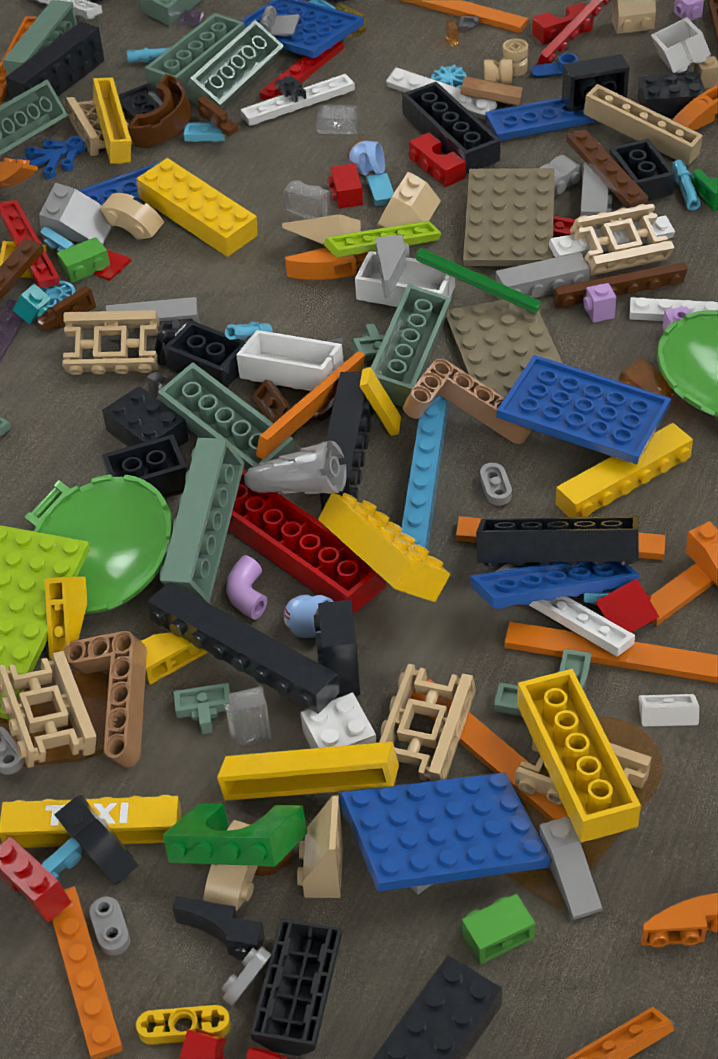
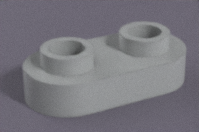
M488 463L482 466L480 469V481L487 500L494 505L507 504L512 498V487L504 467L498 463Z
M0 727V773L6 775L14 774L22 768L24 758L20 759L16 742L5 728Z
M111 897L97 899L91 905L89 913L100 948L107 955L116 956L122 954L129 947L130 936L120 905L117 900ZM109 908L107 912H100L103 909ZM114 933H117V934H118V935H117L116 937H114V938H108L109 935H111V934H114Z
M263 947L259 951L252 948L241 963L245 966L242 973L238 977L232 974L221 990L225 992L222 999L233 1006L269 960L271 954Z

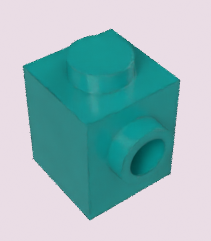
M33 284L20 295L13 311L30 325L38 317L47 313L46 311L49 309L47 305L51 298Z

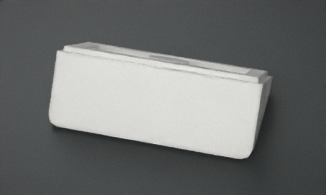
M694 694L638 696L643 726L698 725L699 704Z

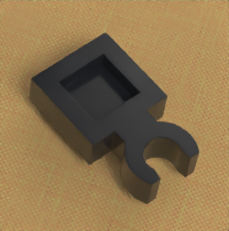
M292 75L275 82L276 89L285 97L291 96L293 102H298V96L304 99L307 98L306 90L302 88V84Z
M163 322L161 332H158L154 351L157 353L159 365H167L164 346L175 336V329H171L172 322Z

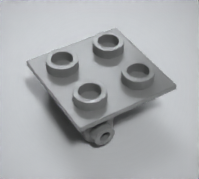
M267 6L259 24L273 36L281 35L287 37L294 34L300 14L277 16L275 8Z

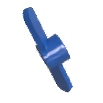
M572 53L561 54L558 57V63L535 65L532 67L531 74L535 78L557 75L563 77V64L578 62V57Z

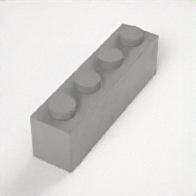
M584 162L581 216L585 215L588 217L597 215L600 212H611L612 191Z
M578 252L496 271V281L526 295H532L533 298L554 294L556 287L589 281L590 267L582 254Z
M196 297L106 305V311L156 310L160 319L158 332H161L163 322H172L171 329H175V334L185 323L188 324L191 320L199 323ZM128 328L129 338L140 337V328ZM121 335L109 336V340L121 339Z

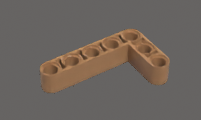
M444 359L433 361L414 385L403 405V410L409 417L421 418L438 395H440L513 443H524L532 431L529 428L496 418L497 409L505 398Z
M128 631L75 640L69 643L64 650L65 657L70 665L83 674L110 669L104 752L122 767H132L138 762L141 754L147 648L143 642Z

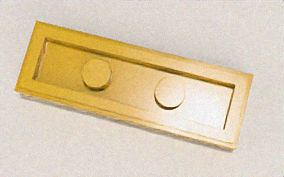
M372 368L363 369L359 385L388 433L391 436L398 435L402 417Z

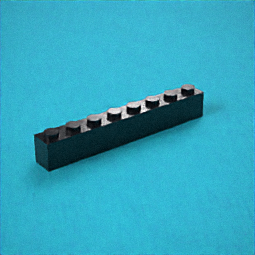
M170 582L147 601L150 612L149 616L153 623L165 627L177 637L188 640L195 647L204 649L216 659L229 663L237 671L245 672L255 678L260 684L268 685L280 695L291 698L305 709H310L319 714L340 693L338 674Z

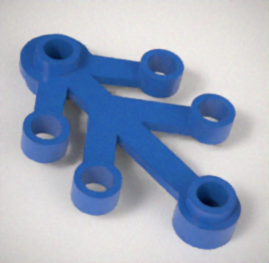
M79 136L70 137L67 142L45 140L43 142L44 149L28 147L25 149V155L27 159L32 160L29 165L39 166L49 162L43 168V173L46 179H52L56 177L55 168L61 156L67 154L66 158L61 161L63 171L73 170V161L77 154L82 153L86 149V143Z

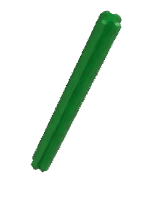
M423 248L417 251L415 259L418 262L534 314L540 309L541 301Z

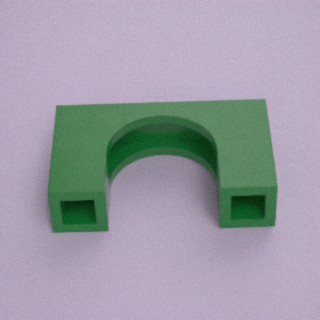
M198 803L163 834L169 863L275 867L307 835L308 831L302 805H275L256 823L244 828L227 831L229 826L224 804Z

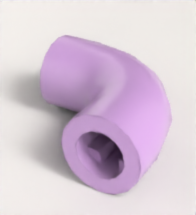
M243 555L227 576L226 593L233 607L242 614L256 620L263 614L267 606V597L252 588L254 581L262 574V568L253 558Z

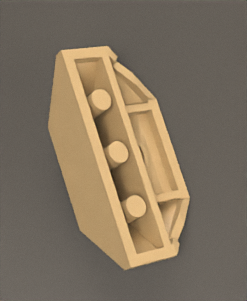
M407 172L377 223V227L386 228L429 221L441 200L426 181Z

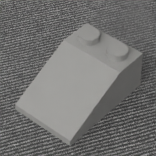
M58 183L54 184L39 214L41 230L46 226L62 237L79 243L97 237L103 245L112 226H110L100 210L102 205L77 189Z

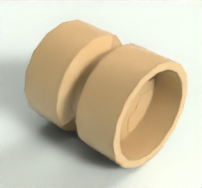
M522 39L505 41L503 44V59H512V76L525 74L528 69V43Z
M501 59L499 63L496 60H484V80L512 85V59Z

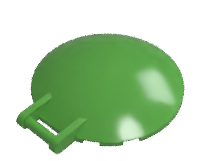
M718 311L693 312L686 314L683 319L677 322L673 321L664 330L657 349L658 365L666 382L682 399L699 410L716 416L718 421Z
M110 474L92 478V482L80 488L76 485L71 489L57 480L53 485L54 488L31 513L28 512L24 516L35 527L34 532L89 542L90 550L77 576H86L87 607L85 614L107 611L129 601L154 579L165 562L167 544L171 541L173 533L171 511L160 492L143 479L130 475L112 477Z

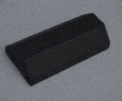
M280 919L250 1033L253 1041L272 1052L294 1056L315 1051L342 938V928Z

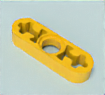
M220 1005L149 1010L142 1013L136 1022L139 1038L142 1042L149 1045L184 1042L187 1031L180 1032L175 1029L176 1022L182 1018H188L193 1022L190 1029H199L197 1018H201L202 1029L200 1030L223 1037L228 1034L231 1028L229 1013ZM214 1017H219L220 1019L218 1027H212L211 1023ZM166 1020H168L170 1032H166L165 1030ZM155 1022L154 1032L148 1033L147 1028H149L150 1023Z

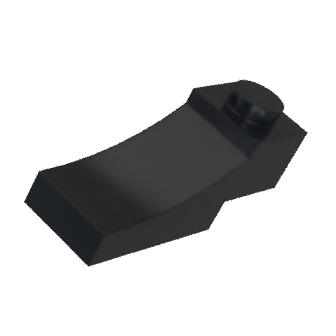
M77 795L54 814L69 835L89 854L113 885H117L140 866L104 819L97 815L82 795Z
M181 897L175 898L172 908L176 923L200 929L216 937L227 946L229 955L239 960H244L252 948L259 951L263 947L265 936L262 922L238 919L235 906Z

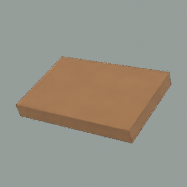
M465 76L460 93L462 95L519 105L523 88Z

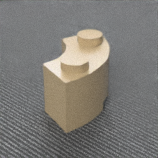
M113 193L100 207L110 226H119L126 229L136 240L153 237L164 223L160 215L147 203L145 205L134 200V196L129 194Z
M234 820L227 831L249 826V824ZM211 864L203 900L235 906L237 911L244 901H249L254 889L252 880L258 866Z

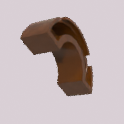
M165 74L156 86L162 104L152 112L136 114L128 125V132L134 146L149 148L165 142L172 137L178 136L189 122L192 106L185 88L178 78Z

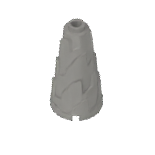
M325 441L302 448L298 452L279 456L278 459L263 462L256 467L248 469L244 477L245 484L252 491L258 493H339V491L343 490L346 483V464L340 465L338 460L339 458H344V455L336 442Z

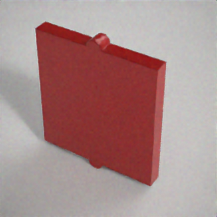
M106 249L110 266L101 271L93 272V275L111 281L119 272H123V268L131 262V258Z
M638 579L595 601L604 618L630 633L660 618L650 601L651 596L645 593Z

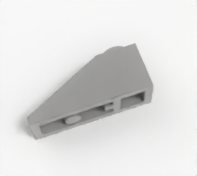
M402 235L375 238L376 257L385 298H390L406 267V257H409L408 243L404 244Z
M569 817L540 824L539 837L551 858L549 868L572 919L575 920L602 911L580 840Z

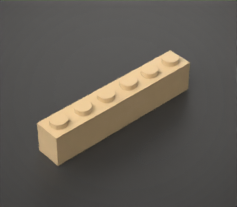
M598 84L586 95L584 115L637 141L649 139L658 151L676 160H682L688 166L700 154L702 134Z

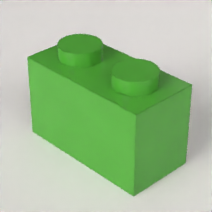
M97 237L57 252L60 268L71 283L91 276L93 272L101 271L110 266L108 252Z
M516 893L508 898L501 897L491 906L482 910L477 909L468 913L462 919V936L478 963L482 964L535 938V922Z

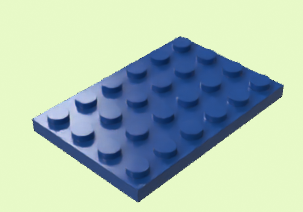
M272 0L241 20V22L245 23V28L254 20L260 23L267 6H273L277 16L300 14L294 34L287 37L281 35L274 37L284 45L282 50L292 51L309 58L318 57L322 52L332 48L334 44L344 40L346 36L364 25L363 17L303 0Z
M533 355L497 409L496 418L638 464L667 412L671 398Z
M506 773L341 792L339 801L378 892L549 867L551 858Z

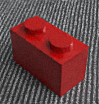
M355 163L330 167L331 175L327 176L328 186L331 188L332 200H336L338 209L363 205L362 185Z

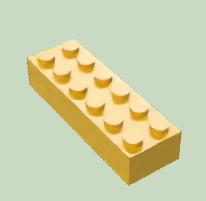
M168 158L136 178L140 199L226 257H229L258 236L256 215Z
M335 493L331 494L318 520L394 589L436 602L450 576V573L442 567L443 562L433 556H429V550L415 544L416 540L412 536L402 533V528L388 521L389 517L384 513L376 511L377 507L366 500H363L362 503L357 502L355 497L347 493H343L342 496Z
M573 669L519 682L517 706L580 842H586L638 827L641 805Z

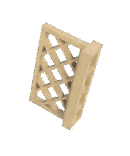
M74 97L66 98L68 119L79 137L86 143V149L91 156L99 155V149L106 148L105 142L101 141L103 138L102 131L96 130V128L101 129L97 113H95L94 101L77 103Z

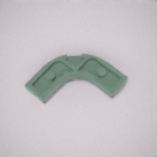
M564 649L559 672L573 669L584 690L592 653ZM499 682L494 702V711L522 716L517 706V685Z

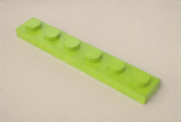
M423 221L326 237L324 245L337 258L376 251L375 238L402 235L404 244L408 243V246L437 241L441 236V232L430 221Z

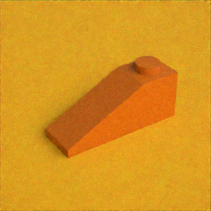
M708 521L688 531L685 553L718 586V529Z

